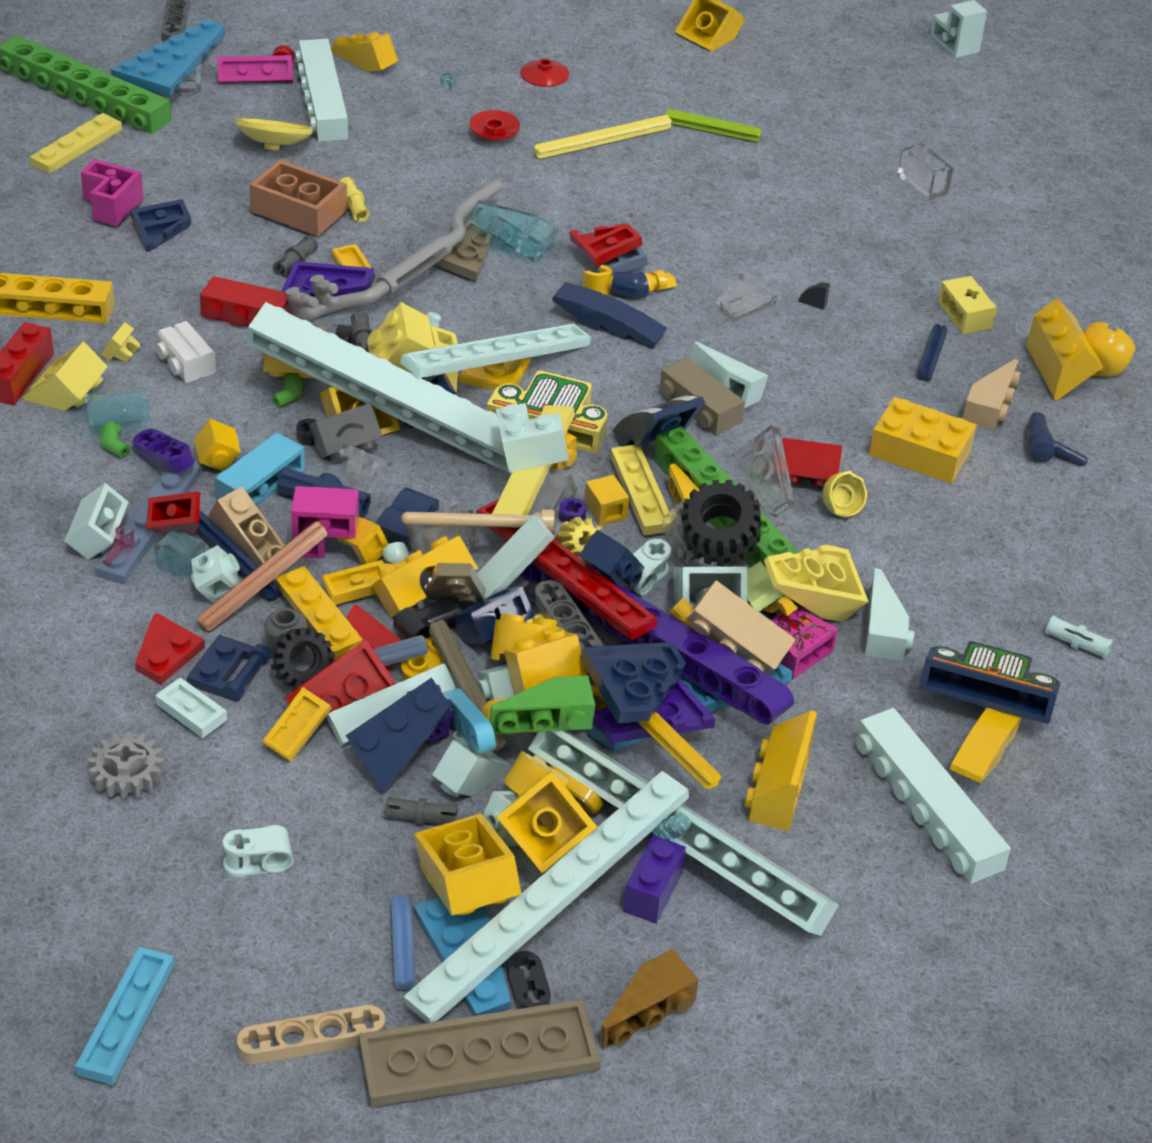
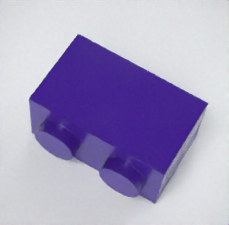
M652 835L626 884L623 912L657 924L683 873L686 846Z

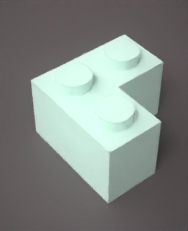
M975 0L950 5L949 12L933 16L930 35L956 58L980 52L987 10Z
M526 403L510 404L504 408L496 409L509 473L569 460L559 413L553 415L545 414L538 418L529 419Z

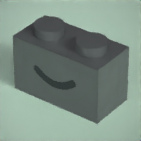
M371 403L309 424L319 457L329 456L331 461L348 456L347 450L357 447L358 452L375 447L374 441L382 438Z

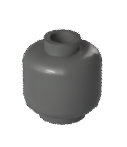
M281 608L271 613L264 623L266 647L273 653L274 648H272L274 642L279 641L278 637L281 634H285L291 629L307 628L305 617L291 608ZM299 645L295 647L291 656L299 654L306 646Z

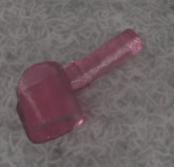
M122 525L115 529V545L103 560L104 565L109 566L122 550H129L134 547V529L128 534H124V526Z

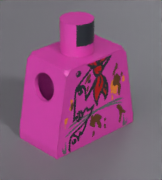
M799 607L788 616L783 614L778 616L774 612H761L762 615L796 639L780 662V664L793 671L792 679H795L834 651L838 628Z

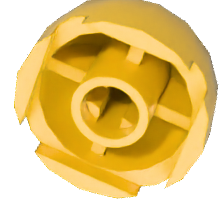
M1094 322L1088 325L1084 334L1103 366L1102 369L1093 375L1113 377L1122 373L1134 358L1133 354L1136 351V347L1132 339L1123 330L1117 328L1116 331L1107 328L1109 324L1105 322Z

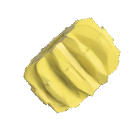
M575 517L571 522H565L561 525V531L556 533L554 539L583 560L579 554L597 529L601 531L602 526L593 527L592 518H587L583 521L581 517Z

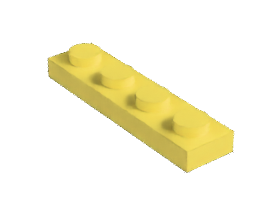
M104 113L97 115L92 120L29 157L30 165L50 174L121 131L122 122Z
M629 445L611 448L610 458L624 491L629 496L630 505L643 535L672 532L674 521L641 446Z

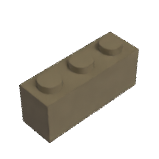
M686 357L661 369L659 391L664 397L670 400L686 395L703 397L705 403L694 418L703 428L708 429L717 436L742 423L745 401L690 358Z

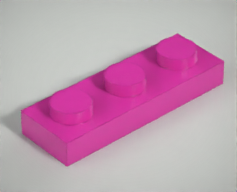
M292 55L217 57L218 83L293 82Z

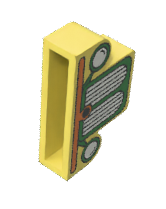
M537 371L526 391H523L522 388L515 384H502L495 389L487 403V411H492L497 414L496 409L504 408L507 405L526 403L529 419L538 418L545 405L573 406L575 416L567 433L577 437L576 449L598 454L606 437L607 412L601 406L590 405L592 384Z

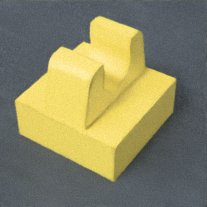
M124 322L106 345L101 355L107 360H111L114 356L123 362H128L140 346V343L131 335L134 328Z

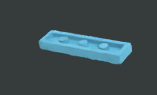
M143 947L137 949L75 1065L77 1076L109 1085L114 1084L175 966L174 956Z

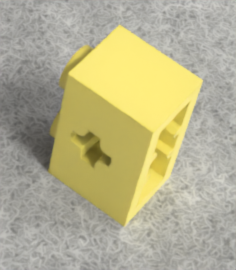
M972 276L942 281L938 303L962 334L992 329L994 318L997 314V307Z

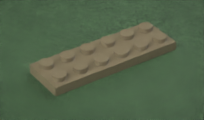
M583 999L359 1034V1047L371 1107L600 1070V1058Z

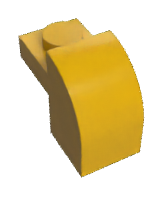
M521 750L506 775L504 782L509 788L520 795L548 772L553 771L565 787L568 785L569 778L545 765L547 761L536 754L532 757Z

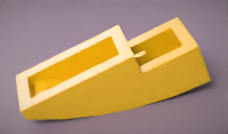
M986 708L959 749L949 770L982 783L1002 759L1005 748L1011 743L1017 733L1022 717Z

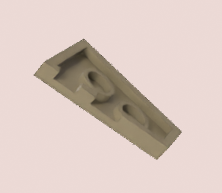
M473 215L464 223L466 229L464 239L452 247L450 254L434 265L477 281L496 234V224Z
M438 563L432 572V578H428L427 585L423 586V591L426 595V600H442L452 596L457 600L458 604L473 605L476 601L485 599L486 588L471 563Z

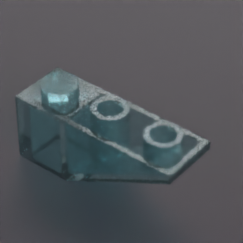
M478 200L470 218V222L535 263H538L549 251L560 230L536 214Z

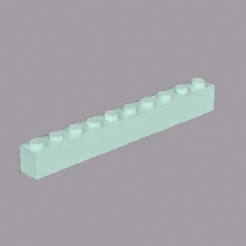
M265 302L249 325L247 345L367 404L371 403L373 407L509 473L498 418L494 412L486 411L472 404L469 400L446 391L439 385H433L421 378H417L411 372L393 365L388 360L372 355L362 347L354 346L340 339L337 335L328 333L312 325L309 321L301 320L287 313L284 309L275 307Z
M568 730L538 732L528 750L575 778L617 808H620L649 783ZM683 804L652 830L669 841L686 846V853L809 933L821 936L839 907L838 903Z

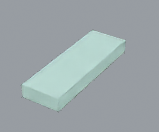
M533 514L477 573L486 588L485 598L502 589H506L555 538L538 516Z

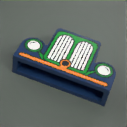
M969 641L964 654H960L958 651L948 647H932L926 657L918 689L1049 724L1060 682L1053 676L1044 673H1030L1032 658L1029 656Z

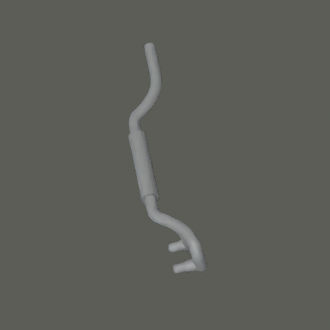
M494 179L461 202L455 208L451 217L452 232L446 236H438L380 276L377 279V283L371 288L362 292L334 297L330 294L337 293L338 286L325 280L323 275H315L310 279L315 297L300 292L298 287L287 289V299L294 316L301 320L312 321L335 311L371 304L384 295L393 294L452 252V247L461 242L466 235L464 227L466 216L503 190L501 181Z

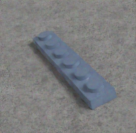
M195 457L194 464L184 471L172 472L167 469L163 471L116 537L112 546L109 547L95 567L96 577L121 584L127 582L160 534L159 532L146 529L148 498L189 492L205 469V465L199 463L197 457Z

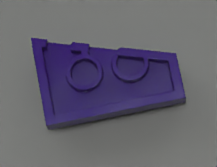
M680 678L656 710L677 733L715 727V717ZM608 706L594 712L593 723L610 743L652 737L638 722L617 723Z

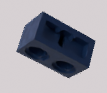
M598 529L579 554L590 567L628 591L639 583L642 578V571L645 568L628 548Z
M523 587L502 589L453 615V618L465 644H481L493 638L495 620H500L501 614L524 616V622L535 615Z

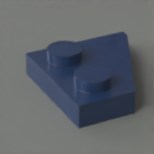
M183 199L131 209V219L146 252L162 245L191 225V216Z

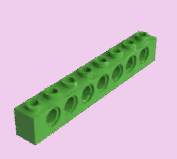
M18 35L0 44V69L150 134H153L172 121L169 99Z
M682 426L657 435L654 462L668 477L669 466L675 463L699 489V485L705 482L707 485H711L712 480L719 479V483L732 480ZM762 512L760 542H757L756 550L754 552L749 551V557L744 560L750 568L760 561L765 566L764 559L768 556L788 552L792 554L799 553ZM720 516L709 520V523L715 529L722 530L734 526L737 521L730 517Z

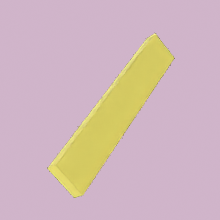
M545 405L541 415L559 413L565 436L575 416L574 407ZM552 464L512 472L492 514L528 515Z

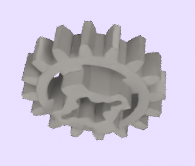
M127 732L125 738L121 739L117 734H113L112 742L102 739L100 741L101 749L92 748V758H88L91 783H96V790L98 792L107 788V796L110 798L116 792L121 794L122 799H126L128 793L132 792L136 797H140V790L143 788L151 792L153 790L152 782L160 783L162 781L161 773L165 772L162 748H157V743L154 739L146 743L145 734H141L137 739L132 737L131 732Z

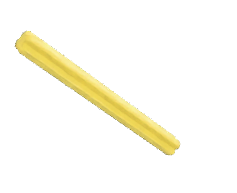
M662 115L536 144L534 146V155L537 159H543L669 130L671 128V118L668 115Z

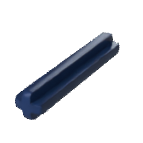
M935 324L931 330L918 367L917 378L919 380L928 382L932 379L948 330L945 325Z

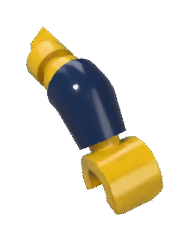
M601 265L600 273L583 271L582 287L593 289L605 295H609L612 291L613 294L630 299L646 297L650 292L677 286L675 277L669 272L665 273L663 270L651 273H643L641 271L635 273L615 272L612 275L611 268Z

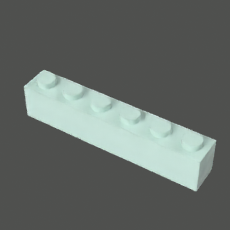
M299 40V50H295L296 65H298L299 78H301L302 92H304V102L307 105L310 127L313 128V132H316L317 141L348 139V118L329 40Z
M895 708L860 720L856 737L858 750L863 755L866 754L874 764L878 775L885 778L892 786L895 796L900 801L905 802L912 811L915 821L926 828L935 846L942 849L951 859L955 871L963 874L970 884L1004 871L1011 850L1009 845Z

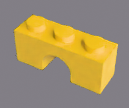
M460 535L451 540L444 536L430 544L432 550L423 555L422 551L419 550L404 559L406 565L399 569L393 564L378 573L381 579L373 583L372 587L391 618L404 608L412 607L426 598L420 585L421 573L432 575L438 563H471L474 570L478 569Z

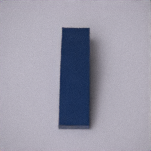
M565 282L552 298V301L593 330L598 331L601 326H604L619 338L625 340L628 335H631L650 349H653L667 329V327L645 313L618 299L572 283Z

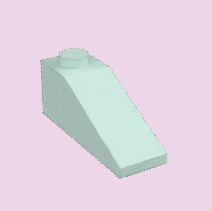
M875 568L870 590L865 656L903 661L905 650L912 649L914 631L908 630L909 616L881 569Z

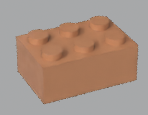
M280 159L249 185L251 212L315 236L322 234L347 211L346 183Z

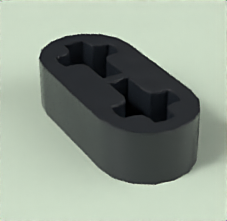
M520 951L512 955L508 963V978L517 1008L522 1009L550 1004V988L539 956L530 951ZM520 966H526L527 970H530L529 978H525L523 970L519 968ZM533 990L535 998L539 1000L538 1003H533L528 998V991Z

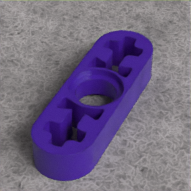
M156 429L144 430L138 433L132 440L139 456L172 472L184 471L195 462V457L188 444Z

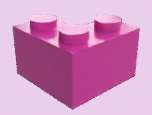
M93 159L81 171L83 199L91 201L93 220L117 227L131 212V209H134L144 199L142 175L139 171Z
M295 487L291 509L292 540L316 521L321 523L327 532V536L302 557L325 559L328 537L356 538L359 518V490Z

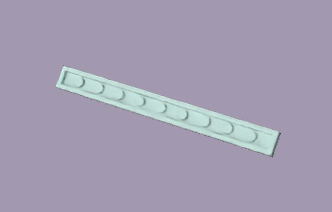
M661 771L403 996L405 1005L426 1023L437 1022L689 798L688 789Z

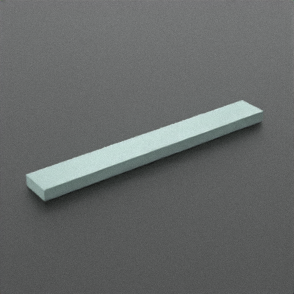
M573 323L402 354L400 364L417 378H423L582 348L590 345L592 337Z

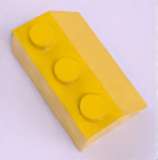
M1058 298L1034 314L1026 347L1053 398L1059 400L1102 369L1103 366L1077 319Z
M810 710L773 726L770 739L763 738L759 758L764 760L763 763L756 762L752 782L757 783L756 788L749 787L745 801V807L751 808L749 822L790 831L810 756L817 712Z

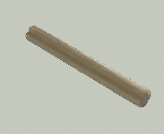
M443 620L432 622L429 633L457 688H460L482 712L487 701L450 629ZM494 734L496 748L491 752L503 750L507 742L505 735Z

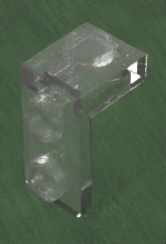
M549 469L528 515L541 512V509H554L555 511L562 496L575 498L578 488L572 481L573 477L563 470L557 469L555 471Z

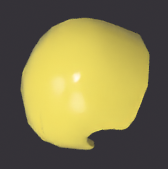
M842 471L832 475L825 482L822 499L824 505L831 513L839 517L849 518L858 514L865 506L868 492L863 478L852 473V471Z

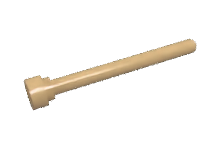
M541 509V512H535L534 515L538 516L550 532L554 534V509ZM405 512L402 514L401 520L407 525L521 528L532 515Z

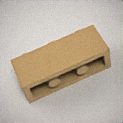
M717 580L705 591L686 618V620L692 623L691 625L696 632L711 637L719 645L757 666L768 675L777 668L796 640Z

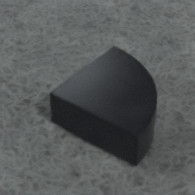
M820 282L806 288L799 297L798 302L824 310L827 306L830 284Z

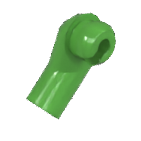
M107 421L100 429L101 446L122 459L129 454L130 447L118 440L120 437L118 431H122L121 425L114 421Z

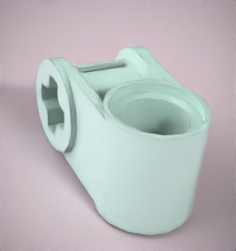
M651 539L633 553L645 568L642 571L643 574L639 583L635 587H631L630 590L641 597L650 592L668 574L669 566L666 561L670 557L671 547L666 541Z
M271 825L263 828L233 830L223 838V849L226 852V856L223 859V868L229 876L244 877L264 873H280L293 865L294 859L288 832L282 826ZM236 840H239V849L236 848ZM239 857L242 858L241 868L239 867Z

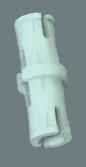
M1054 615L1050 619L1045 631L1046 635H1051L1070 643L1071 648L1076 650L1078 648L1084 649L1103 659H1106L1113 644V640L1087 631V627L1084 625L1078 627L1056 618Z

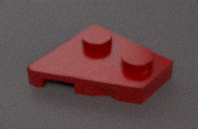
M628 223L616 224L611 227H594L595 233L578 234V229L569 231L570 240L595 266L642 246V237Z
M156 612L152 617L136 658V671L162 685L205 648V641L198 635Z

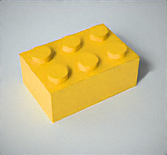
M894 397L873 429L869 456L952 484L971 452L977 424L905 399Z
M482 813L414 833L421 871L452 916L470 914L476 908L489 904H502L510 900L511 897L521 895L515 856Z

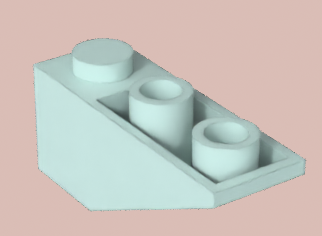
M697 341L694 342L690 359L745 401L744 408L761 400L768 375Z

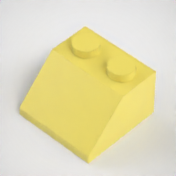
M82 341L50 363L22 398L25 401L66 411L73 405L78 408L90 397L87 392L95 389L103 381L101 375L108 366Z

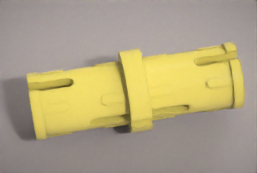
M350 177L342 178L340 182L347 184V208L350 209L355 221H366L370 213L364 204L365 198L363 193L357 189L353 179Z

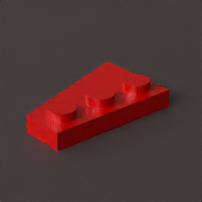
M365 639L291 691L283 699L289 706L302 687L328 703L332 708L330 712H333L391 687L396 682Z

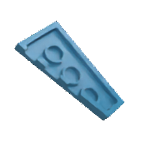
M439 896L413 906V914L441 962H444L489 922L486 906L476 908L470 914L452 916ZM501 965L463 998L472 1016L503 1012L510 1009L511 1001Z

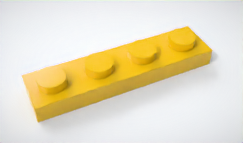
M305 566L276 577L278 589L294 610L305 617L307 627L315 629L317 633H323L325 635L324 639L331 642L332 646L329 649L334 651L335 657H331L333 660L363 640Z

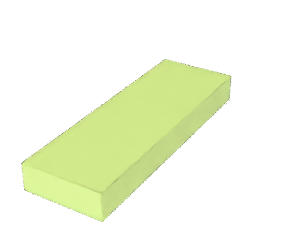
M761 561L747 570V599L758 612L783 596V593L773 587L768 571Z

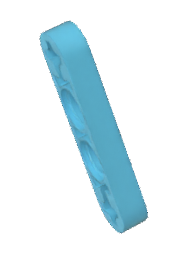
M460 688L443 692L447 701H450L453 710L454 720L450 722L477 754L495 750V736L491 723Z

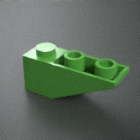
M589 676L554 677L491 705L489 722L494 734L592 729L595 702Z

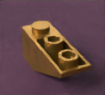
M674 949L641 965L602 1024L600 1047L603 1050L613 1044H624L634 1033L644 1028H654L666 1016L676 1011L684 1012L694 1004L699 979Z

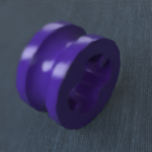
M577 498L563 500L559 506V520L565 523L571 522L575 517H581L584 521L586 519V504Z

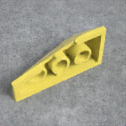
M822 545L816 550L807 548L796 554L788 552L768 556L764 559L773 587L820 618L844 622L869 602L848 549Z

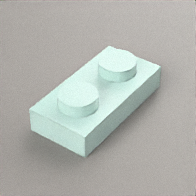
M182 678L177 679L155 695L156 705L201 738H204L228 720L227 711Z

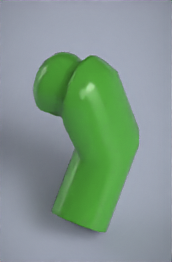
M290 373L285 376L283 381L285 382V390L272 395V401L278 408L301 398L304 380L298 373Z

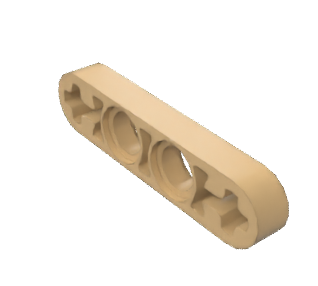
M364 1005L245 1027L238 1034L237 1052L240 1059L244 1062L260 1064L359 1046L360 1033L385 1030V1015L376 1006ZM370 1020L373 1028H366L363 1021ZM351 1022L353 1032L348 1033L347 1023ZM326 1026H336L341 1030L340 1034L335 1037H325L320 1033ZM290 1032H296L303 1036V1039L296 1044H287L282 1040L283 1036ZM275 1036L276 1046H272L270 1037ZM257 1040L259 1048L252 1049L250 1041Z

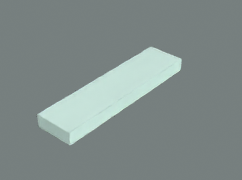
M445 663L328 713L326 719L340 746L350 743L345 735L405 696L407 691H412L431 677L437 685H440L442 693L458 689Z

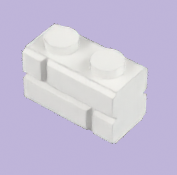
M187 321L174 325V328L170 326L159 330L157 333L158 343L155 345L156 352L161 360H167L173 375H179L184 382L189 383L216 372L214 351Z

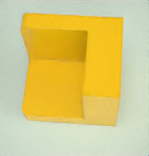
M614 475L586 482L584 503L599 526L627 519L629 496Z
M361 517L358 518L356 538L336 537L338 541L352 546L360 563L363 565L377 561L382 556L383 549L389 545L380 526Z

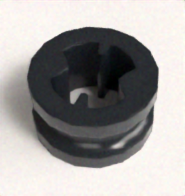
M303 419L296 425L297 440L302 445H315L309 424L317 421L316 419Z

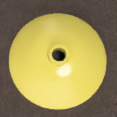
M235 118V124L240 131L250 139L264 143V149L279 150L280 145L296 144L308 138L313 132L312 127L294 123L254 118Z

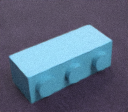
M276 432L215 478L216 500L243 487L255 505H259L277 491V482L284 467L299 472L305 469L304 447Z

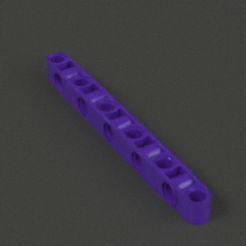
M532 562L520 574L528 582L555 581ZM606 578L657 617V627L631 641L566 590L585 618L629 645L673 642L686 662L682 677L756 721L769 725L794 705L792 692L782 682L610 579Z

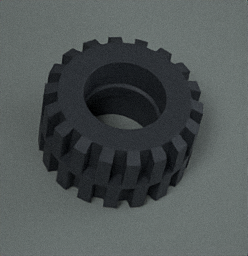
M718 479L712 480L711 485H707L706 482L699 485L700 490L693 489L689 493L690 499H685L683 510L681 511L683 539L688 551L693 550V556L698 560L703 557L704 563L711 565L712 562H717V566H724V562H730V565H735L738 558L744 561L749 557V551L754 552L756 550L757 542H760L761 511L758 499L754 500V493L751 490L745 492V486L741 483H738L736 486L733 485L732 480L719 483ZM720 516L730 517L737 521L734 526L722 530L706 525L709 520Z

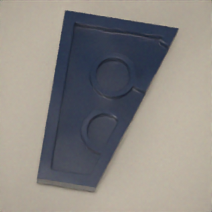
M431 677L345 736L385 794L391 787L394 779L408 765L415 752L429 738L452 707Z

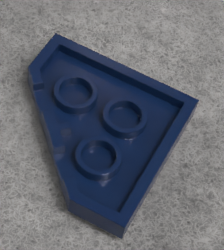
M673 642L583 647L580 655L582 663L617 723L649 721L683 674L686 665L684 658Z

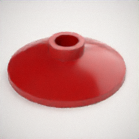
M546 58L526 63L521 68L520 73L524 81L539 87L558 86L569 78V71L563 64Z
M501 110L479 112L470 119L469 124L470 130L475 135L488 140L508 139L515 136L520 130L518 118L511 113Z

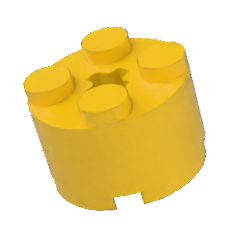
M501 614L500 620H495L490 659L499 660L500 654H502V660L506 661L504 650L515 647V641L528 637H533L534 640L544 638L546 631L561 627H556L557 620L533 618V623H524V616Z

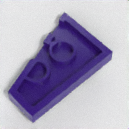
M295 261L281 291L286 292L291 287H298L300 292L315 297L310 279L315 275H323L325 280L338 286V292L330 294L331 296L337 297L362 292L371 287L375 279L374 268Z

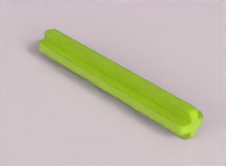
M667 109L665 115L671 118L672 125L752 142H759L761 138V128L673 109Z

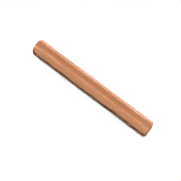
M318 521L312 523L197 617L199 625L207 632L214 629L327 536L324 526Z

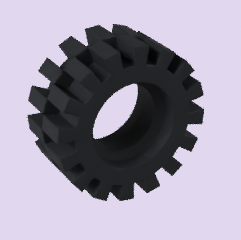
M312 628L291 629L287 633L281 634L278 637V642L273 643L272 648H274V652L270 653V659H273V664L270 666L272 670L277 672L275 676L278 680H283V684L297 688L330 664L331 657H335L334 651H330L329 647L332 644L324 639L325 635L323 633H317ZM299 645L309 647L314 656L312 666L305 671L295 669L291 663V653Z

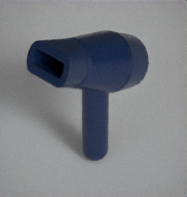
M1034 412L1031 414L1026 425L1027 446L1035 461L1046 462L1054 454H1057L1079 466L1087 464L1088 459L1085 455L1054 440L1047 427L1043 413Z

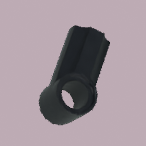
M450 596L420 610L414 607L404 608L396 615L393 626L405 640L420 635L427 639L431 637L429 629L432 622L443 620L448 627L456 624L453 615L461 610L458 602Z

